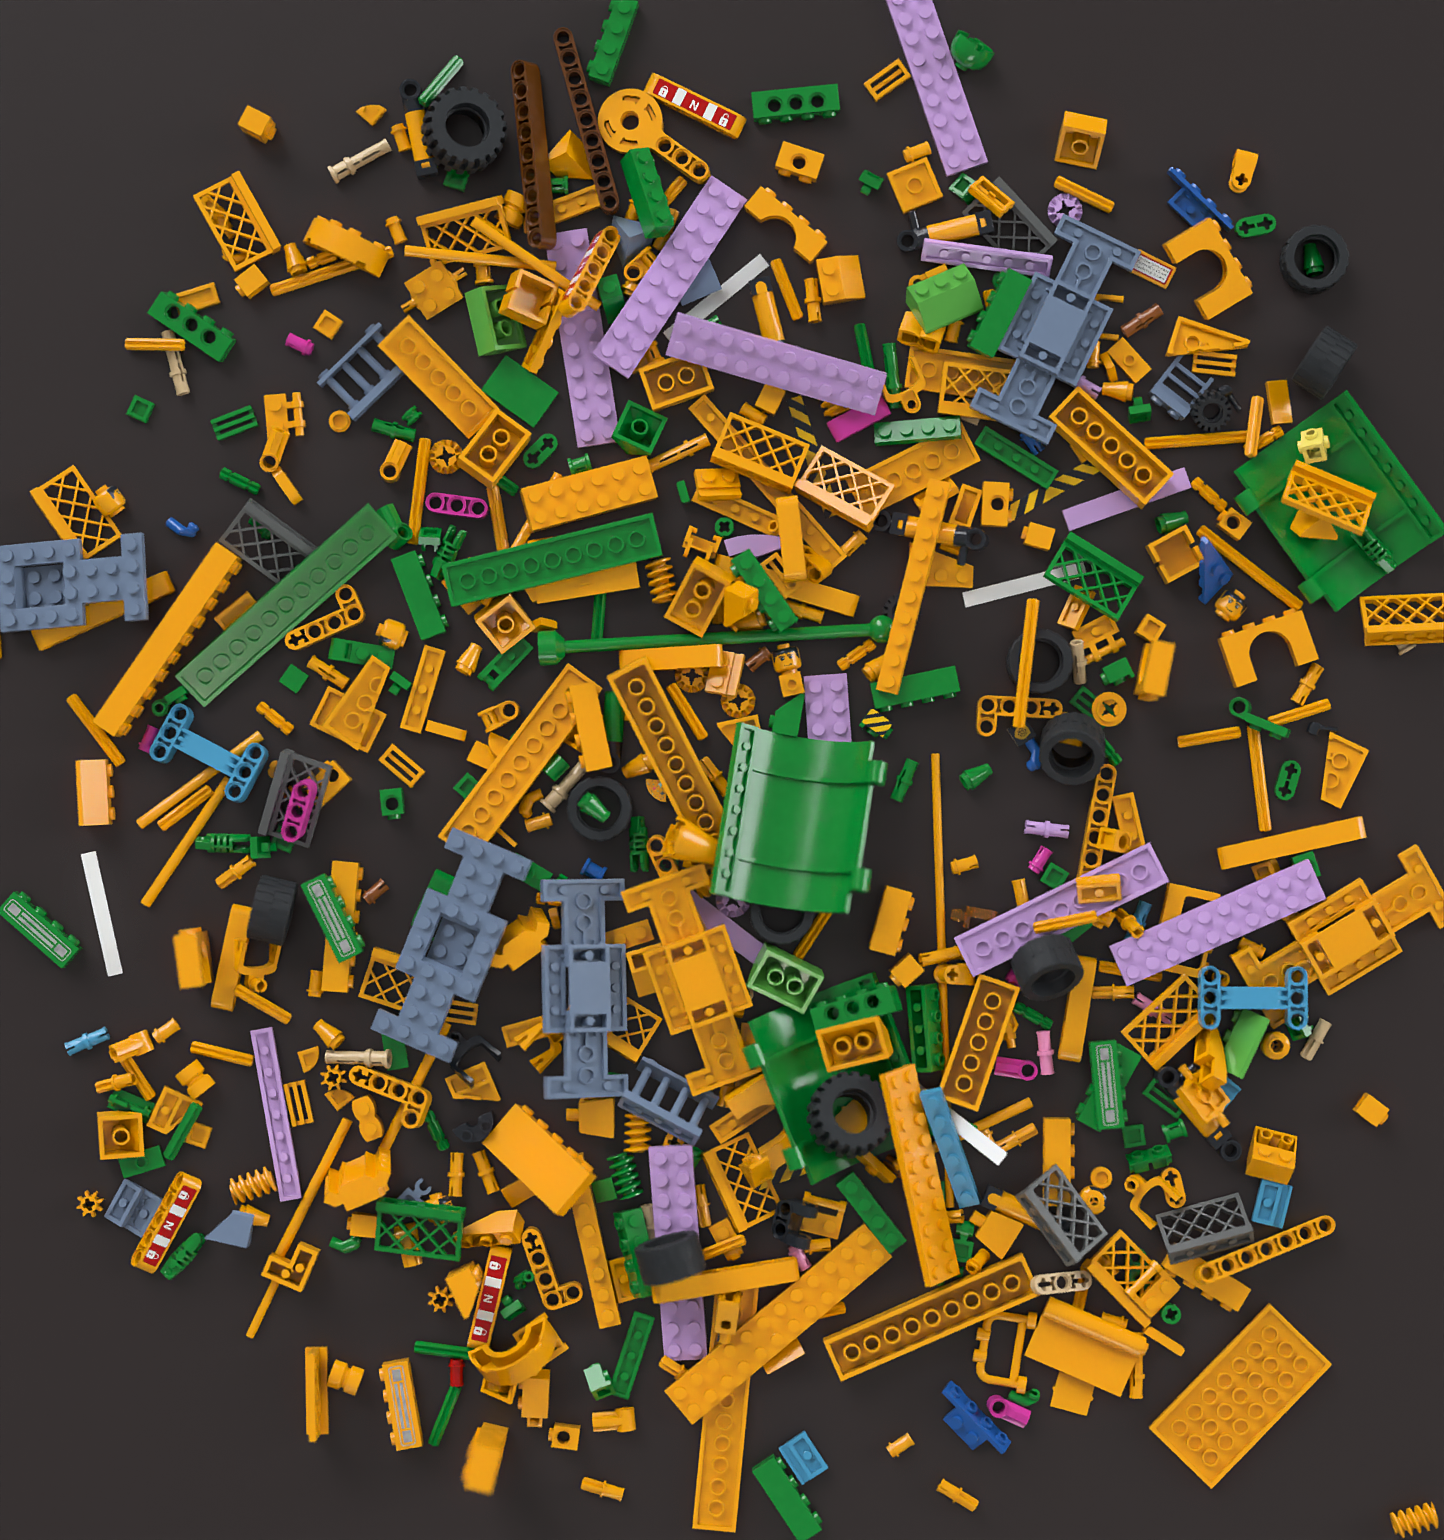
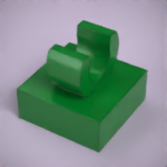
M865 169L859 178L860 181L864 182L860 192L868 196L872 188L877 190L880 188L884 179Z
M1142 397L1133 398L1132 406L1128 408L1129 424L1151 420L1152 410L1150 403L1143 404Z
M420 527L418 544H422V551H426L427 545H433L434 552H437L438 546L441 543L442 528Z
M393 671L389 678L394 683L388 691L397 696L402 687L409 691L413 683L396 671Z
M270 836L250 837L251 859L271 858L270 851H277L276 842L270 843Z
M1300 1015L1292 1017L1291 1022L1294 1026H1298L1301 1023ZM1287 1025L1286 1028L1292 1040L1296 1041L1311 1035V1030L1314 1026L1306 1025L1300 1030L1290 1029Z
M509 1295L501 1299L506 1308L501 1310L500 1313L509 1322L527 1310L522 1301L518 1299L514 1301Z

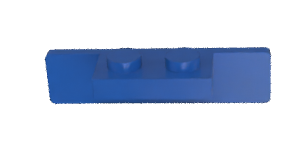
M1171 167L1167 174L1181 189L1167 204L1191 227L1205 218H1213L1229 233L1234 227L1231 224L1233 222L1231 218L1225 213L1221 214L1216 209L1217 205L1211 199H1205L1200 194L1202 192L1200 188L1194 183L1190 184L1185 179L1186 175L1179 168L1174 169Z
M952 1380L949 1381L942 1394L955 1408L947 1413L943 1420L972 1450L988 1440L1001 1454L1005 1453L1011 1443L1007 1435L978 1408L974 1401L967 1397L958 1385Z

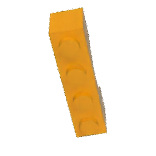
M760 186L745 204L744 210L760 223L769 219H779L788 223L796 237L794 252L811 264L827 245L826 236L820 230L816 229L814 231L808 226L810 224L809 221L803 216L797 217L792 213L793 208L785 201L779 202L775 198L777 195L768 187L764 189Z

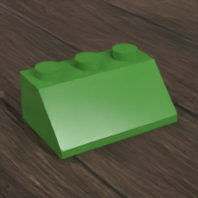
M964 263L907 287L906 304L926 334L978 313L984 308L975 279Z
M507 285L482 286L464 293L479 356L496 355L527 347L522 323L498 313L503 296L508 293L505 292Z
M764 942L754 961L746 986L804 1014L823 981L824 975L822 969Z
M1236 1009L1231 1017L1233 1024L1230 1030H1225L1222 1041H1224L1223 1048L1227 1072L1243 1079L1270 1019L1248 1009Z

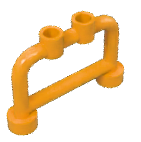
M1002 1311L984 1319L982 1328H977L976 1340L980 1341L979 1349H974L972 1361L977 1362L976 1373L983 1382L1016 1388V1393L1025 1394L1027 1377L1019 1376L1025 1332L1026 1329L1035 1330L1036 1312L1029 1311L1027 1316ZM995 1320L1018 1323L1009 1378L991 1376L985 1372L991 1325Z

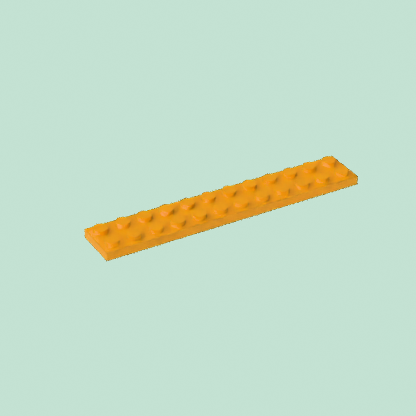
M863 1223L802 1274L800 1280L794 1281L736 1330V1334L731 1335L730 1343H720L664 1390L665 1393L693 1425L892 1258L891 1254L888 1253L881 1242Z
M759 1287L740 1290L737 1329L756 1314ZM718 1294L714 1295L709 1352L720 1344L717 1342L718 1333L714 1332ZM750 1377L703 1416L693 1529L736 1532Z

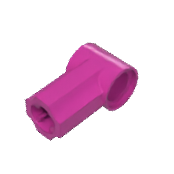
M996 1057L994 1075L1019 1078L1026 1081L1033 1080L1037 1076L1038 1069L1031 1060ZM1027 1064L1032 1065L1034 1068L1033 1073L1029 1076L1022 1074V1067Z
M997 1394L990 1396L987 1400V1408L994 1417L1004 1419L1021 1428L1027 1425L1031 1410L1008 1401ZM995 1402H1002L1003 1406L999 1411L992 1409Z

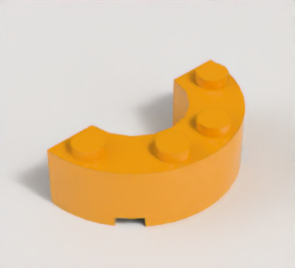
M319 215L313 219L303 239L304 244L321 252L325 251L335 255L369 274L380 277L390 257V254L385 251L386 246L376 241L374 243L360 237L361 232L353 228H349V230L341 228L343 224L331 219L329 222V220Z
M544 1317L526 1325L522 1340L512 1349L504 1352H494L486 1343L469 1351L468 1355L487 1381L500 1386H513L536 1376L539 1370L544 1367L556 1347L557 1333Z

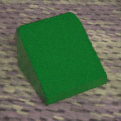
M962 172L948 189L967 205H970L975 199L968 192L969 186L975 180Z
M612 1177L591 1183L597 1203L618 1198Z

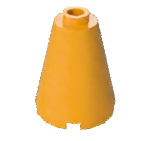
M676 817L675 819L678 822L676 825L671 823L663 844V847L667 848L666 853L663 852V856L668 859L714 864L718 840L684 817Z

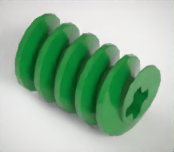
M628 1152L607 1158V1161H614V1164L609 1166V1169L616 1170L611 1177L619 1179L614 1183V1186L621 1187V1189L616 1191V1194L623 1195L619 1200L634 1197L644 1192L643 1188H636L641 1184V1180L634 1179L639 1175V1172L632 1171L637 1165L636 1163H629L634 1159V1155L627 1154Z

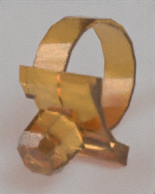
M967 906L966 912H962L963 909H953L951 919L957 922L962 920L964 921L963 928H969L971 917L991 920L997 917L998 911Z

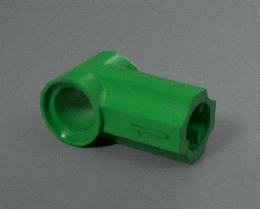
M393 503L387 504L376 511L398 536L388 544V547L398 550L412 538L413 532L407 524L402 523Z

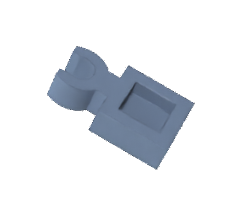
M421 1178L416 1182L414 1191L408 1187L398 1199L424 1202L420 1196L428 1194L432 1187L429 1186L426 1190H422L420 1183L423 1182V1179Z

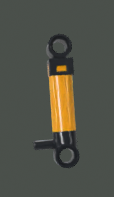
M881 510L873 522V528L882 533L889 532L897 536L914 538L919 517L893 512L892 515L885 510ZM886 516L887 524L880 527L878 524L879 518ZM942 522L937 543L960 547L957 565L964 566L968 549L975 551L984 550L989 544V536L985 531L978 528ZM975 534H980L982 537L979 545L972 543V538Z
M1166 1064L1158 1071L1155 1070V1081L1188 1117L1210 1146L1217 1150L1218 1155L1229 1162L1238 1160L1242 1154V1147L1231 1138L1232 1134L1226 1127L1222 1128L1216 1118L1212 1119L1208 1124L1201 1126L1176 1093L1185 1081L1182 1073L1179 1074L1176 1069ZM1194 1064L1188 1066L1192 1074L1197 1070ZM1170 1071L1171 1079L1163 1082V1073ZM1232 1144L1233 1152L1226 1155V1146Z

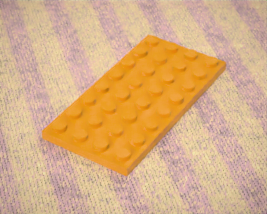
M1268 1303L1149 1426V1429L1212 1489L1332 1364Z

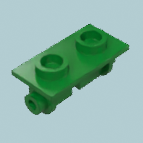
M114 1090L108 1099L109 1104L107 1107L115 1111L142 1113V1122L147 1123L155 1103L145 1101L144 1098L124 1090Z
M1167 1144L1155 1145L1146 1150H1135L1125 1155L1129 1163L1130 1173L1134 1172L1135 1174L1149 1171L1148 1163H1152L1154 1169L1169 1166V1163H1172V1154Z

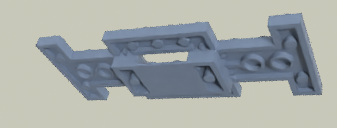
M1063 214L1053 235L1071 243L1072 246L1056 279L1053 280L1035 271L1031 279L1032 282L997 349L1016 359L999 396L979 387L969 408L1045 445H1048L1057 424L1038 416L1055 379L1076 387L1113 311L1112 308L1094 300L1111 264L1113 263L1132 272L1141 254L1140 250Z
M144 533L121 534L122 556L83 560L82 539L79 538L0 546L1 632L9 633L86 626L85 606L91 603L124 601L125 621L149 620ZM62 563V564H60V565H50V566H39V567L23 568L24 566H35V565H46V564Z
M454 827L451 829L444 848L463 855V859L448 895L427 888L395 967L397 970L414 976L400 1014L397 1016L380 1008L371 1026V1029L448 1063H451L459 1042L441 1035L440 1031L455 995H458L469 1001L476 1002L508 921L489 912L503 876L508 874L525 881L533 862L530 859ZM441 917H443L442 920H441V923H440V925H439V928H438V930H437V933H436V935H435V938H434V940H433V943H432V945H431V947H430V950H429V952H428V955L425 957L426 952H427V950H428V947H429V945H430V943H431V940H432V938H433V935H434V933H435V930H436V928H437V925H438V923H439V920H440Z
M625 879L540 880L541 902L561 901L562 945H541L543 1033H563L564 1076L544 1077V1099L622 1096L626 1089L628 1090V1074L608 1075L607 1032L627 1031L626 944L605 943V901L623 900L621 891L625 890ZM565 967H568L569 1011H566Z

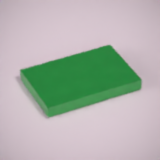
M507 355L481 389L485 394L533 428H535L559 394V392Z

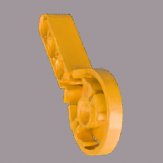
M623 89L613 93L604 101L598 114V127L603 140L611 149L626 155L630 149L649 147L650 152L655 153L695 183H707L711 177L707 163L663 132L662 112L658 103L651 95L638 89ZM631 115L636 116L639 119L638 126L633 130L625 129L623 127L624 119ZM668 143L671 145L669 151H660V147L663 144ZM687 156L688 161L685 164L677 163L678 158ZM698 168L706 170L705 174L701 177L694 175Z

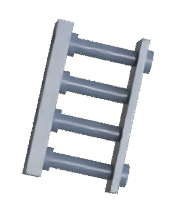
M379 322L376 325L374 323L371 324L364 332L366 335L330 370L325 369L318 376L320 380L317 383L322 388L328 384L349 406L348 409L350 411L347 414L355 422L404 375L397 365L391 371L389 369L386 370L364 348L372 339L378 344L384 339L380 333L383 326ZM357 354L380 376L379 379L381 381L376 386L370 385L348 363ZM341 369L365 391V396L360 401L354 400L333 378Z
M643 1056L636 1068L642 1072L632 1092L627 1089L625 1090L617 1106L694 1146L703 1131L697 1126L706 1108L708 1107L712 1110L719 1096L715 1095L711 1090L692 1096L685 1078L657 1064L653 1059ZM649 1076L661 1082L651 1102L640 1097ZM668 1087L680 1092L670 1112L659 1107ZM687 1097L699 1103L690 1122L678 1117Z

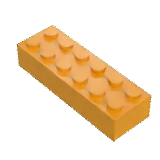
M1079 386L1073 390L1047 419L1057 424L1055 431L1141 510L1174 475L1168 467Z
M647 455L528 486L520 490L531 533L650 502L658 498Z
M982 974L978 975L940 1085L947 1102L978 1112L1020 987Z
M483 1422L482 1427H477L469 1448L468 1462L462 1478L463 1481H466L465 1488L491 1494L500 1468L508 1427Z

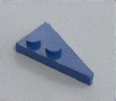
M1203 536L1200 543V552L1203 553V560L1199 561V586L1202 588V594L1199 596V600L1206 605L1222 586L1229 582L1234 574L1210 540Z

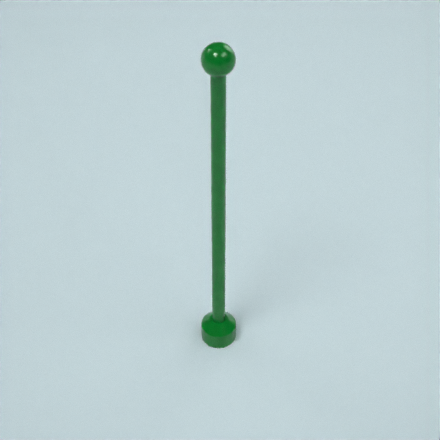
M879 615L866 624L788 628L780 634L777 630L773 632L772 629L704 633L702 638L694 633L565 640L556 630L538 631L540 666L557 665L565 657L566 653L711 644L725 645L870 636L875 642L886 643L889 639L893 620L886 615Z

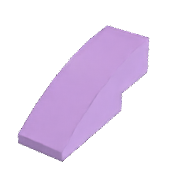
M745 535L724 540L729 557L737 556L748 548L755 558L781 550L779 536Z

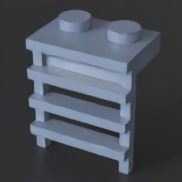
M1184 355L1176 357L1147 394L1156 405L1164 407L1168 410L1167 413L1180 421L1190 412V404L1162 382L1167 377L1193 398H1198L1199 396L1170 373L1173 368H1177L1202 388L1199 391L1201 394L1204 393V390L1214 380L1210 377L1204 383L1178 363Z

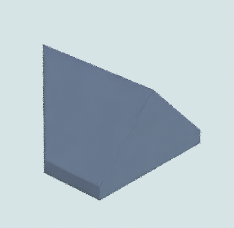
M613 216L612 226L617 228L618 235L621 237L616 251L624 269L644 248L652 245L653 238L645 239L640 222Z
M233 1210L232 1214L204 1239L247 1248L251 1244L254 1214Z

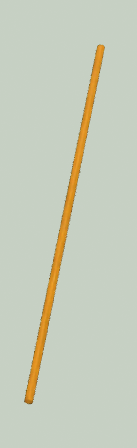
M940 753L931 754L937 950L946 948ZM938 983L940 993L939 1010L942 1016L940 1021L943 1034L942 1048L945 1056L944 1070H941L943 1079L950 1059L947 984ZM947 1102L948 1107L951 1108V1103ZM945 1169L946 1208H953L954 1192Z

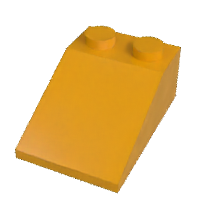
M697 556L691 564L664 618L702 638L724 599V589L732 584L735 576Z

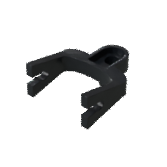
M452 1031L448 1035L450 1039L459 1040L450 1063V1068L472 1089L474 1087V1079L458 1067L462 1058L477 1046H483L498 1062L502 1059L501 1052L480 1035L474 1036L468 1041L457 1031Z

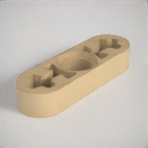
M1087 1271L1036 1275L1032 1278L1030 1287L1038 1295L1087 1290L1091 1286L1092 1277ZM1060 1276L1066 1281L1063 1289L1057 1286V1279ZM1084 1278L1083 1283L1072 1284V1279ZM1050 1282V1286L1038 1287V1283Z

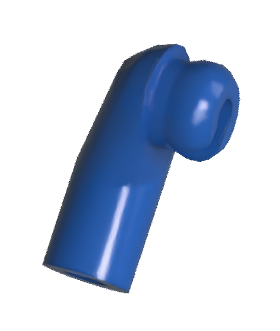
M170 517L165 524L177 535L191 538L196 536V532L199 530L196 524L190 522L185 527L173 517Z
M1032 738L1025 743L1031 752V757L1026 762V767L1030 771H1035L1041 767V762H1039L1040 746Z

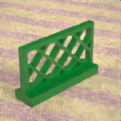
M1071 531L1064 539L1043 575L1050 582L1115 622L1119 620L1144 576ZM1064 549L1073 554L1074 560L1064 562L1062 556ZM1080 563H1089L1092 572L1083 573ZM1076 564L1078 574L1068 576L1066 566ZM1061 567L1064 577L1057 578L1050 574L1053 568ZM1105 573L1108 575L1111 583L1101 585L1098 574ZM1094 575L1097 586L1087 587L1084 577ZM1080 578L1082 589L1076 590L1071 586L1070 580ZM1124 585L1131 590L1128 595L1119 596L1117 586ZM1112 587L1115 597L1105 599L1103 588ZM1098 590L1101 600H1092L1088 591ZM1117 601L1119 608L1117 614L1108 609V602Z
M381 1197L376 1202L375 1251L460 1261L466 1207ZM383 1213L391 1214L396 1222L387 1227L382 1221ZM406 1216L412 1217L417 1223L410 1230L401 1221ZM427 1219L433 1220L438 1226L431 1233L423 1225V1222ZM448 1222L458 1223L457 1232L452 1236L444 1227ZM396 1224H399L405 1231V1234L399 1239L390 1230ZM418 1226L427 1235L420 1242L411 1233ZM439 1229L448 1238L441 1245L432 1236ZM385 1233L394 1241L390 1246L380 1245L381 1236ZM407 1235L415 1244L411 1249L405 1248L400 1243ZM428 1238L437 1247L432 1252L426 1251L421 1245ZM451 1241L456 1247L455 1255L447 1254L442 1247Z

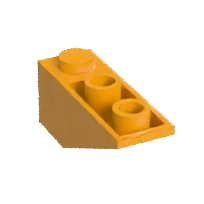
M751 1153L742 1158L743 1163L738 1165L751 1188H756L773 1178L768 1155Z
M518 1210L496 1211L463 1228L461 1248L520 1244L525 1221Z

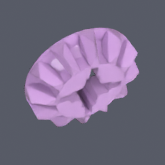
M1059 194L1051 200L1048 206V216L1054 225L1058 226L1064 214L1056 213L1062 209V202L1067 208H1074L1068 212V216L1078 221L1080 220L1082 205L1077 197L1071 194Z
M716 895L717 908L728 917L741 916L749 908L750 903L737 900L739 908L734 904L726 907L725 905L729 898Z

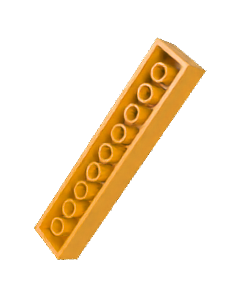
M217 542L214 544L92 721L114 737L126 736L133 726L130 723L135 717L138 718L145 709L143 704L147 699L151 700L157 692L155 687L159 681L163 682L169 674L168 668L171 664L175 665L182 654L179 652L183 646L187 647L194 638L192 633L196 628L200 629L206 620L205 614L208 610L212 611L218 603L216 598L221 592H226L231 584L229 580L232 575L236 576L243 567L241 564L243 559Z
M646 656L607 675V679L677 815L684 817L718 840L723 806ZM703 863L706 871L714 867V864Z
M1019 1252L983 1268L979 1273L964 1276L823 1338V1341L840 1381H844L1039 1295L1031 1290L1030 1282L1033 1276L1022 1252Z

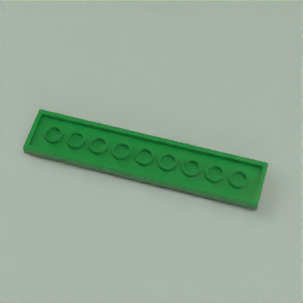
M653 513L442 564L441 566L451 607H456L660 557L663 554Z

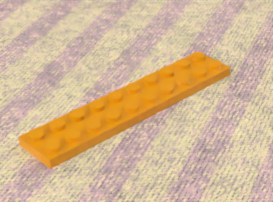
M569 663L565 666L438 835L440 839L446 842L452 827L487 842L491 840L575 728L570 720V713H573L572 705L567 704L565 692L569 691L568 687L593 682L591 679ZM595 683L597 695L599 696L603 688Z
M907 1064L879 1076L925 1287H932L960 1274L925 1109L920 1098L921 1091L915 1064Z

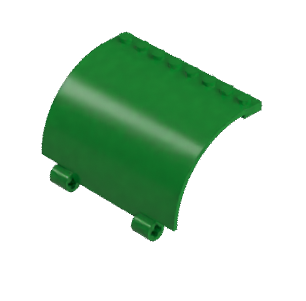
M1348 390L1344 391L1262 450L1256 457L1251 458L1234 471L1246 488V490L1234 498L1246 516L1256 510L1306 579L1297 587L1307 601L1312 604L1324 596L1335 612L1386 575L1387 572L1381 566L1377 567L1374 564L1373 560L1350 536L1351 532L1332 524L1338 538L1337 540L1300 537L1290 529L1298 509L1281 503V499L1288 481V475L1295 461L1299 460L1305 463L1303 453H1299L1297 443L1301 441L1302 431L1322 428L1324 436L1328 435L1330 441V448L1327 449V460L1308 465L1377 493L1366 524L1392 553L1393 556L1391 558L1397 564L1396 567L1444 535V523ZM1308 491L1302 492L1305 498L1311 497ZM1295 494L1288 495L1292 499L1299 500ZM1327 499L1322 500L1326 507L1331 506ZM1348 508L1342 509L1345 515L1351 514ZM1336 511L1330 512L1332 516L1339 517ZM1356 519L1350 520L1352 524L1360 527ZM1363 533L1362 537L1367 540L1368 538Z
M743 722L737 723L710 893L775 908L818 913H849L852 892L869 893L872 871L861 868L873 786H885L888 766L886 762L872 760L875 742L815 740L773 733Z
M875 971L815 993L804 1014L785 1005L748 1022L756 1043L742 1048L749 1069L760 1066L791 1144L790 1147L782 1150L789 1171L804 1167L811 1185L860 1162L856 1157L848 1159L847 1155H844L840 1158L835 1156L836 1152L834 1151L830 1154L824 1151L825 1146L823 1144L819 1146L815 1142L818 1139L816 1135L810 1134L809 1129L812 1125L807 1124L806 1117L810 1113L807 1112V1106L811 1102L810 1098L817 1088L833 1075L837 1076L845 1071L850 1074L852 1071L859 1072V1076L863 1074L869 1075V1080L872 1082L877 1080L880 1083L878 1087L882 1090L879 1075L911 1064L892 1014L881 1016L880 1019L888 1030L894 1050L890 1058L827 1073L810 1009L816 1008L815 1004L828 1000L829 1004L836 1002L835 998L848 994V997L856 996L855 991L866 988H868V992L876 990L875 985L880 983ZM876 996L872 998L874 1007L879 1005V999ZM856 1002L852 1004L854 1013L859 1011V1005ZM834 1008L832 1016L838 1019L839 1011ZM849 1097L837 1098L832 1107L833 1116L835 1117L842 1110L841 1107L846 1106L853 1099ZM927 1118L928 1128H929L930 1137H931V1136H934V1135H933L931 1126H930L929 1121H928V1118ZM891 1130L886 1134L885 1140L870 1151L874 1156L895 1148Z

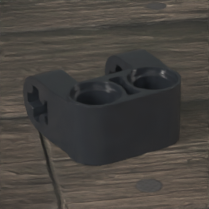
M797 1198L780 1200L777 1203L771 1226L772 1235L774 1238L790 1246L809 1250L812 1238L799 1232L803 1217L817 1218L819 1206Z

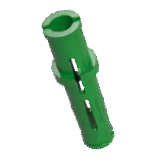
M896 343L882 344L885 372L887 373V385L885 386L889 394H897L901 392L902 383H900ZM900 401L895 403L889 402V409L903 408Z

